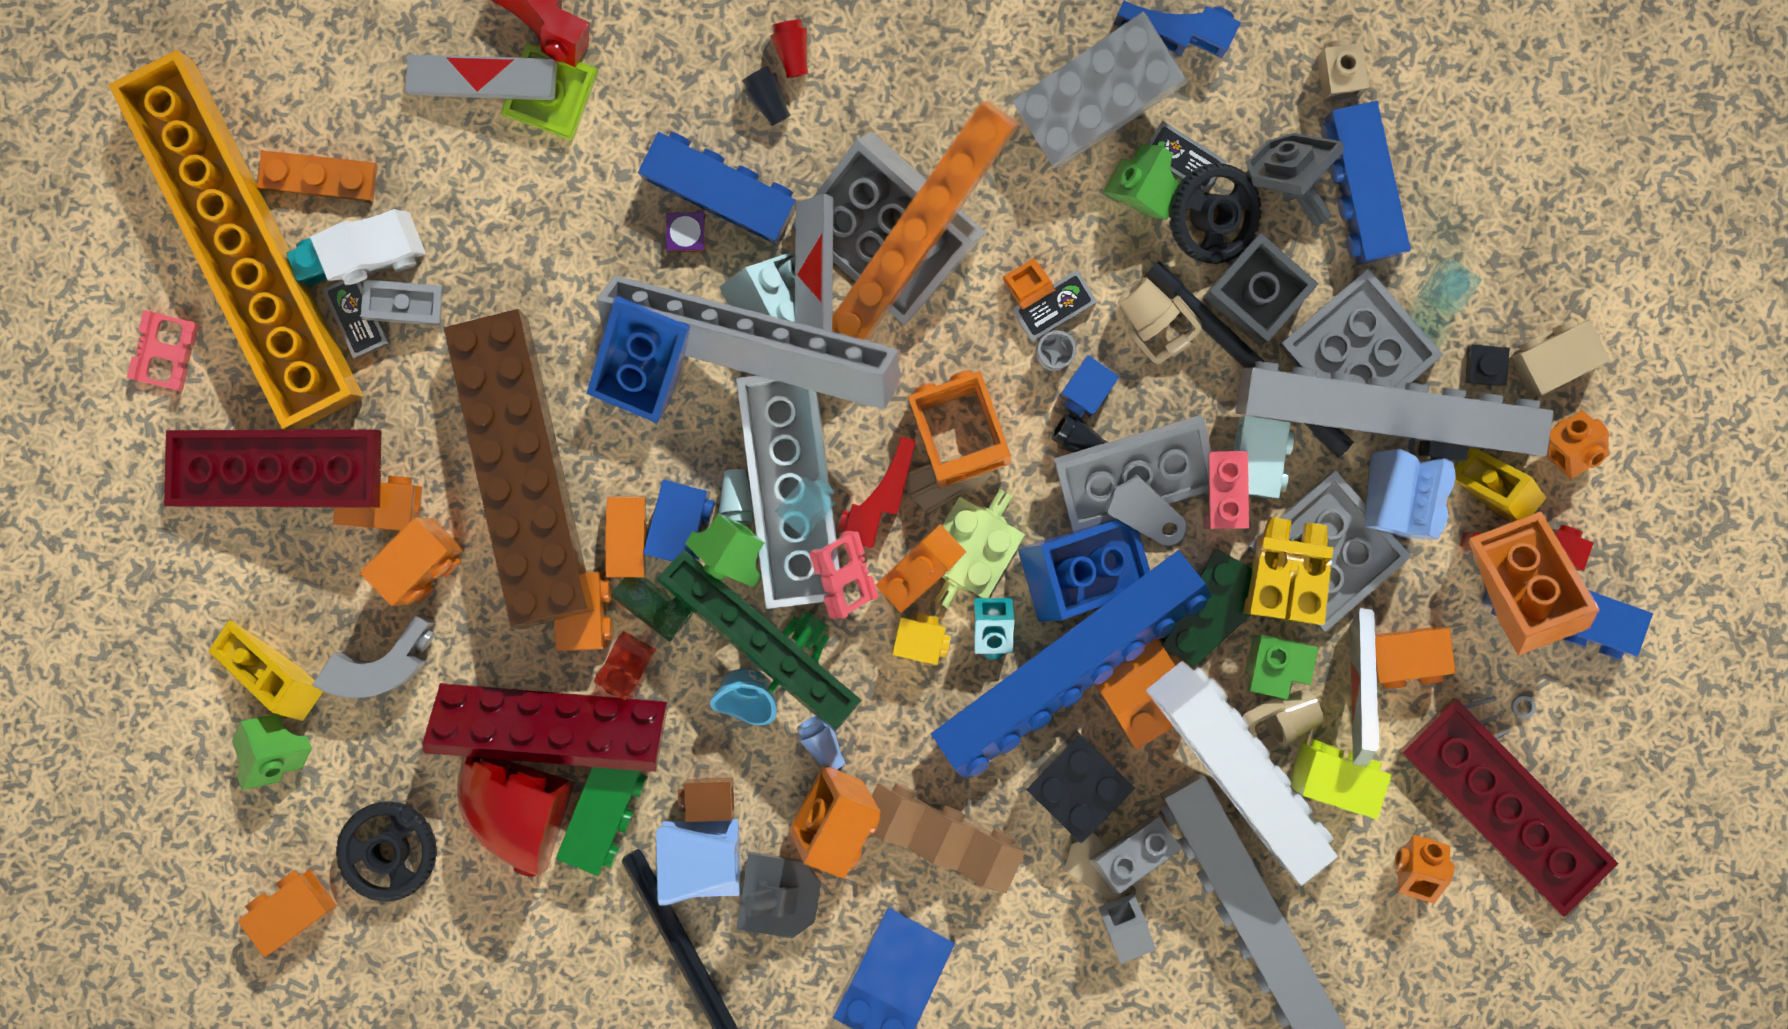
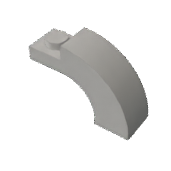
M425 614L415 615L391 651L383 658L374 662L359 660L345 651L333 653L312 685L326 693L346 698L371 697L404 685L414 678L427 664L426 660L415 653L417 650L423 652L432 642L435 633L431 630L436 621Z

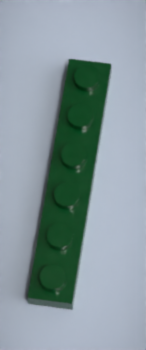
M683 550L658 577V582L836 732L862 700L721 580L707 573L701 563Z

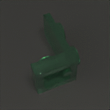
M625 577L611 594L613 599L669 642L674 639L694 614L676 597L672 599L645 577Z

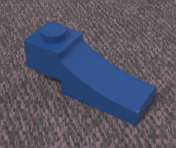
M1123 1L1113 24L1121 27L1144 11L1169 51L1182 56L1188 43L1222 59L1229 49L1241 22L1234 19L1233 13L1218 6L1213 8L1206 6L1202 13L1172 14L1149 10Z

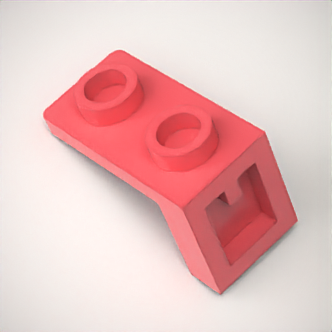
M1246 451L1210 452L1208 454L1209 513L1203 514V529L1249 528L1248 453Z

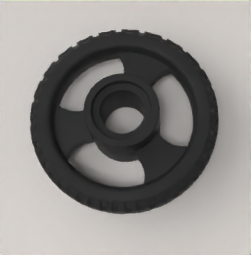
M1212 163L1192 170L1190 174H1187L1181 180V184H1178L1174 191L1175 195L1172 196L1170 202L1171 208H1169L1170 230H1172V236L1175 242H1177L1178 247L1189 257L1204 263H1224L1239 256L1256 237L1255 233L1258 232L1260 226L1259 219H1261L1262 210H1260V207H1262L1261 199L1258 197L1259 192L1257 187L1253 186L1251 178L1235 166ZM1223 177L1232 181L1234 188L1229 195L1204 194L1200 184L1209 178ZM1217 206V208H1218V216H1217L1216 220L1214 221V220H1213V211H1214L1215 207ZM1190 208L1189 216L1193 226L1205 232V238L1200 246L1193 241L1186 226L1185 216L1186 209ZM1242 209H1245L1244 221L1240 232L1226 246L1223 234L1231 233L1238 227L1242 218Z
M377 802L360 809L344 824L337 840V864L343 879L358 894L374 901H396L413 894L428 880L436 863V839L430 824L427 823L426 819L417 810L399 802ZM390 815L392 823L390 830L379 833L367 842L360 841L355 836L358 829L367 820L377 816ZM413 831H416L422 845L421 863L416 872L410 871L404 864L410 852V845L406 835ZM381 842L387 843L393 848V860H387L382 857L379 850ZM363 860L366 867L374 873H388L390 876V886L381 887L365 880L355 867L356 862Z

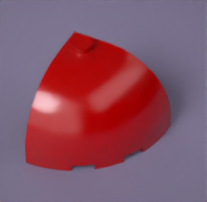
M463 756L457 780L458 804L467 828L486 850L502 861L514 866V872L524 876L535 877L536 875L540 876L548 869L575 781L509 760Z

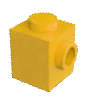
M918 612L916 619L901 616L892 655L937 665L939 657H947L951 636L945 635L946 627L938 624L940 617Z

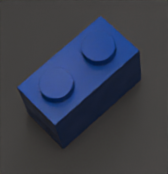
M662 480L643 554L673 562L685 550L693 558L700 560L685 545V542L692 531L701 532L703 522H710L715 501L709 499L711 492Z

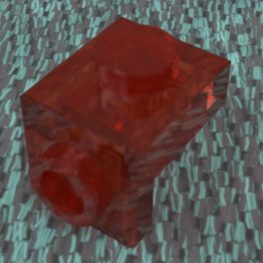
M623 630L618 636L604 666L596 674L593 680L594 683L602 687L607 693L626 700L640 682L656 649Z

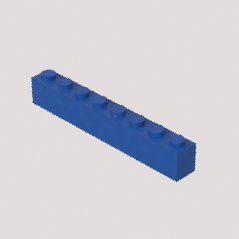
M1179 550L933 731L931 736L955 771L966 779L969 776H976L982 773L989 766L990 760L1000 753L1004 754L1013 750L1020 743V738L1029 731L1039 730L1047 725L1052 718V714L1062 707L1067 708L1074 705L1081 699L1082 692L1094 683L1098 685L1108 680L1114 673L1113 669L1125 660L1129 662L1139 657L1145 650L1144 646L1155 638L1160 639L1170 634L1175 629L1176 623L1186 615H1194L1200 612L1207 605V600L1212 597L1206 583Z

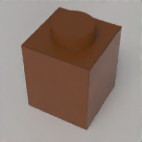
M733 777L687 779L684 783V789L678 790L679 812H685V822L732 821L735 816Z

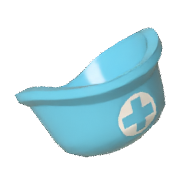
M740 668L728 672L724 676L718 691L711 697L710 706L714 711L734 716L751 725L770 724L775 720L777 714L774 692L770 693L768 691L771 681L763 673L749 668Z

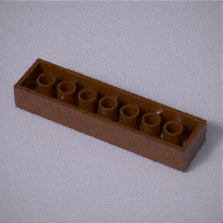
M519 309L443 327L510 627L525 629L594 611L585 574L587 573L528 318Z

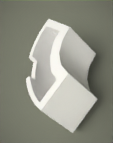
M396 209L363 220L343 221L310 237L327 280H343L345 285L361 282L367 278V275L394 268L395 272L410 269L417 264L415 258L426 254L410 212Z

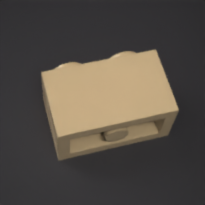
M1574 318L1569 319L1552 328L1555 335L1543 341L1540 335L1518 345L1521 352L1511 356L1510 359L1530 398L1544 395L1611 361L1591 320L1576 324Z

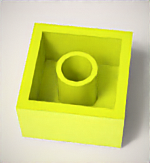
M1313 739L1311 746L1300 743L1289 778L1292 783L1290 785L1291 789L1304 797L1378 820L1392 774L1380 769L1382 762L1372 759L1367 766L1353 765L1352 751H1349L1348 757L1343 756L1344 750L1319 740Z

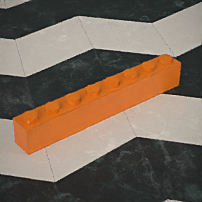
M989 100L980 102L833 314L832 332L868 341L1020 125L1019 122Z

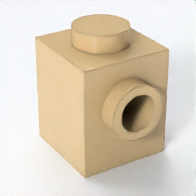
M1349 39L1329 42L1326 44L1327 48H1324L1317 56L1323 102L1361 96L1369 89L1363 42L1350 44Z

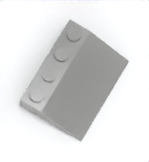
M873 132L858 138L814 195L817 196L824 193L833 197V262L855 282L926 182V179ZM959 210L889 312L902 324L906 325L960 265L986 232ZM796 220L792 224L794 228H796Z

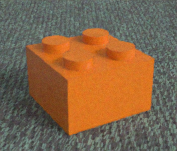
M414 518L359 574L391 606L405 604L409 606L414 601L420 604L434 591L435 588L431 584L440 575L447 577L459 567L462 561L458 557L465 550L434 518Z
M823 764L788 830L804 864L845 879L850 868L855 867L859 862L862 846L866 838L876 830L881 811L863 780Z

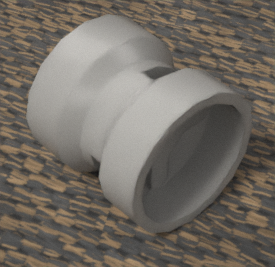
M1054 330L1046 333L1036 347V359L1048 371L1065 369L1073 361L1076 354V345L1073 338L1063 331Z

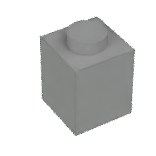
M1134 893L1098 907L1120 964L1156 950L1146 919Z

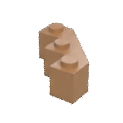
M895 783L893 788L877 784L872 797L881 812L879 824L872 833L874 836L882 841L909 848L934 865L956 870L984 888L1007 893L1025 854L1024 850L1012 844L1015 839L1013 836L996 828L991 833L963 820L965 814L954 808L944 805L943 810L915 798L916 792L902 784Z

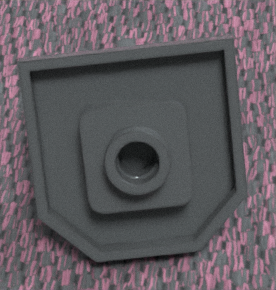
M1291 133L1267 140L1246 162L1253 186L1281 191L1287 201L1297 199L1312 225L1318 226L1331 217L1315 186L1321 181L1320 177L1344 152L1342 141Z
M749 851L736 929L794 938L815 923L821 881L811 867L804 864L802 860Z

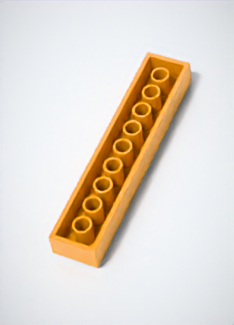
M175 50L108 84L281 428L285 430L303 429L364 398L309 287L297 282L286 252H289L290 249L259 188H257V184L195 62L179 50Z

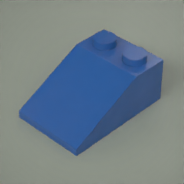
M616 296L586 394L658 423L671 402L681 373L690 326Z
M1119 519L1079 531L1068 532L1018 548L1038 622L1064 620L1103 606L1150 571L1139 531Z
M888 907L834 1006L833 1018L852 1029H915L955 943Z

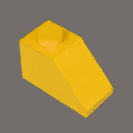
M1475 447L1468 449L1467 461H1459L1454 467L1456 483L1496 514L1511 522L1533 515L1546 499V496L1531 476Z

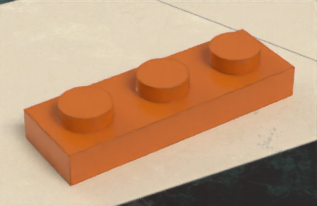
M261 150L257 188L266 191L373 202L378 165L374 162Z

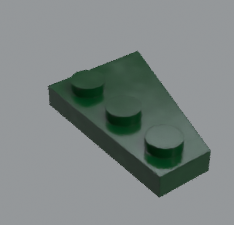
M1214 548L1200 574L1212 597L1207 600V605L1200 612L1194 615L1188 614L1178 621L1175 629L1165 637L1162 643L1165 651L1194 667L1251 616L1243 614L1245 600L1249 594L1252 568L1217 548Z

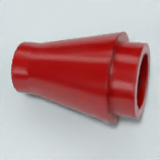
M795 19L773 24V34L770 37L784 67L786 78L809 74L807 67V28H803L802 20Z

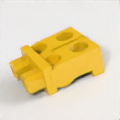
M1276 517L1268 518L1263 537L1256 539L1248 598L1245 600L1243 614L1325 625L1331 559L1334 547L1327 546L1328 526L1304 523L1302 541L1295 542L1289 541L1292 520Z

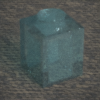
M1449 258L1436 266L1417 296L1447 316H1451L1462 311L1483 279L1452 258Z
M806 476L774 512L803 538H806L837 504L831 498L835 491L819 476L814 481Z

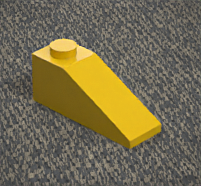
M232 620L227 622L208 650L215 659L272 713L304 721L323 693L322 690L312 685L315 680L302 668Z

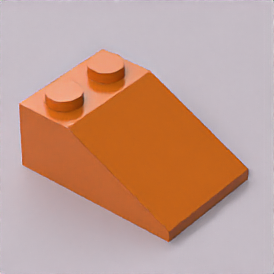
M1541 511L1469 539V544L1499 623L1518 656L1590 629L1600 609Z
M1157 638L1144 646L1145 650L1139 657L1129 662L1125 660L1113 669L1114 673L1108 680L1098 685L1095 684L1129 743L1136 750L1174 728L1146 691V689L1175 667Z

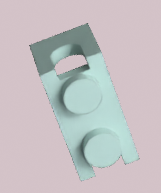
M1246 415L1238 418L1234 451H1246L1248 453L1249 496L1279 499L1280 492L1286 491L1289 472L1284 469L1286 454H1291L1294 445V432H1289L1291 422Z

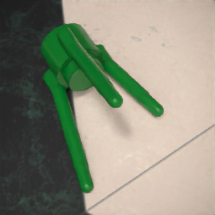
M803 611L799 618L793 616L782 633L789 637L794 632L791 639L795 640V644L801 649L806 647L811 650L813 645L816 644L811 657L816 662H819L822 650L830 638L825 635L830 626L808 612ZM772 680L768 691L770 693L775 692L779 684Z

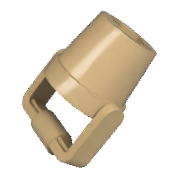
M1147 277L1135 283L1118 300V304L1135 327L1130 332V336L1155 364L1163 363L1170 356L1176 357L1193 343L1192 339L1201 332L1202 323L1182 298L1177 295L1174 299H1169ZM1181 311L1193 327L1187 332L1183 331L1169 342L1165 349L1157 354L1146 340L1162 331Z
M1306 688L1290 693L1288 700L1271 698L1261 703L1260 706L1246 712L1243 716V719L1249 725L1247 730L1253 738L1256 737L1258 739L1255 725L1262 721L1265 722L1271 736L1260 742L1269 753L1280 747L1284 748L1295 743L1299 737L1321 724L1324 719L1318 701Z

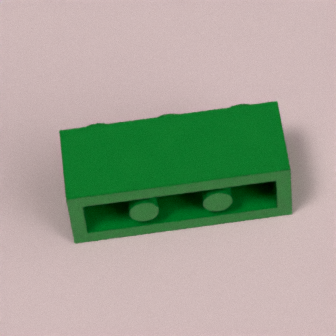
M592 767L555 859L596 876H599L605 867L611 869L620 847L614 845L619 831L626 833L634 814L628 808L633 796L640 798L648 776L642 774L643 771Z

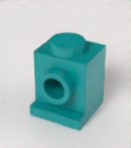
M311 238L299 241L296 244V249L286 252L297 282L312 287L327 281Z
M974 598L975 654H982L987 659L996 660L1002 658L1005 653H1013L1014 610L1012 598Z

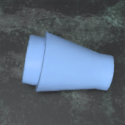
M817 716L809 718L797 727L800 735L798 740L821 766L824 764L838 770L845 764L835 732Z

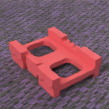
M143 310L138 332L143 333V336L139 337L141 342L137 344L140 349L136 350L138 357L132 356L127 378L183 391L188 369L185 368L189 362L191 345L194 346L199 323ZM167 320L181 324L182 333L177 345L158 341L157 335L162 321ZM154 357L172 361L173 369L169 381L162 382L151 379L148 376L150 363Z
M845 531L841 534V538L821 549H814L809 552L815 574H822L820 578L824 591L828 592V595L824 596L823 599L830 619H844L853 610L871 599L875 600L879 597L873 577L867 576L869 570L865 569L867 564L863 563L865 557L861 555L865 551L858 532ZM844 544L849 556V562L847 565L836 570L831 552L836 547ZM855 579L859 588L860 598L848 606L843 594V587Z

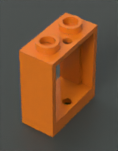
M970 370L956 373L950 377V382L938 386L935 383L924 384L914 389V394L908 396L909 404L939 489L1011 464V454L981 371L973 374ZM976 393L995 446L941 464L923 410Z

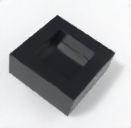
M1468 345L1465 383L1507 386L1510 348Z
M1420 440L1418 455L1430 457L1429 461L1446 459L1451 462L1453 460L1467 461L1469 446Z

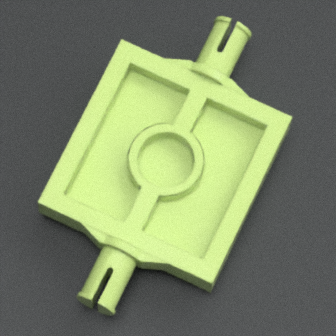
M1001 489L998 490L989 508L976 506L959 496L942 525L966 550V553L942 576L946 581L934 599L936 602L941 603L945 594L949 591L942 603L946 608L949 607L958 589L972 591L982 598H989L1025 537L1024 533L1010 526L1002 517L1013 496L1007 493L1001 504L998 505L1005 494V491Z

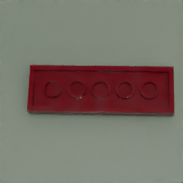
M166 430L164 506L380 508L382 430Z
M440 683L422 746L424 753L656 772L667 716V702Z
M1452 698L1399 750L1559 915L1565 917L1619 864L1458 699Z

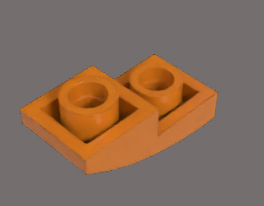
M646 496L607 497L606 577H645L646 557L643 554L645 536L647 534Z

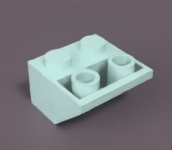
M795 251L745 267L721 285L720 289L728 305L795 322Z

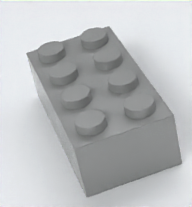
M1143 11L1019 95L1012 102L1051 165L1060 168L1189 82L1150 19Z

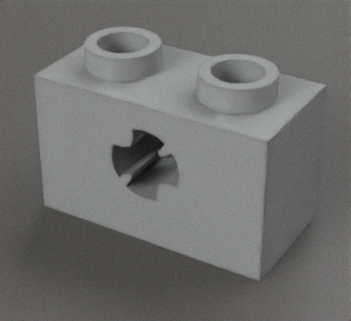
M1150 816L1090 858L1089 861L1109 890L1120 894L1182 848L1160 816Z

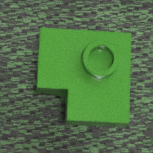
M1141 143L1132 160L1120 159L1103 192L1111 198L1131 206L1147 217L1167 220L1172 196L1175 195L1174 191L1178 184H1181L1173 177L1171 172L1173 153L1163 146Z
M719 513L708 529L701 533L692 531L685 542V545L705 563L703 569L719 580H723L727 576L755 587L762 575L757 571L755 561L765 542L747 526Z
M1264 634L1253 636L1245 673L1249 676L1247 691L1288 700L1292 682L1311 685L1319 647Z
M279 714L242 720L232 740L238 758L239 771L237 778L241 789L245 790L279 783L285 772L302 769L312 750L308 737L297 736L287 731L282 724Z

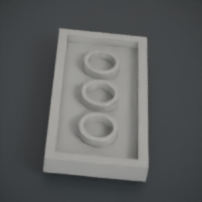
M1195 416L1054 458L1053 461L1072 531L1075 532L1116 520L1117 518L1106 511L1112 499L1114 487L1129 481L1135 475L1142 478L1168 504L1209 492L1208 454L1211 452L1205 420L1202 416Z

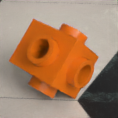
M1580 410L1570 418L1560 420L1551 429L1546 457L1572 480L1587 469L1599 466L1609 456V431L1599 419L1593 420L1587 413Z
M1413 834L1404 848L1400 847L1395 855L1394 869L1398 870V893L1435 904L1450 884L1454 875L1455 866L1453 862H1450V845Z

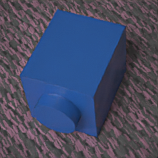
M1087 355L1059 394L1060 397L1065 399L1062 406L1080 418L1084 413L1091 417L1120 376Z

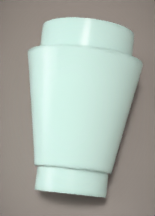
M730 469L724 471L719 514L745 526L753 524V503L746 470Z

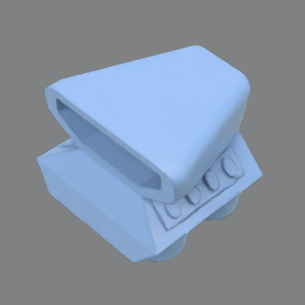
M1401 449L1372 452L1364 527L1388 532L1397 537L1415 540L1439 539L1448 518L1447 497L1455 483L1454 463L1446 459L1419 462L1417 457Z
M738 819L685 822V820L662 821V826L658 827L656 831L659 905H670L692 897L740 896L741 873Z

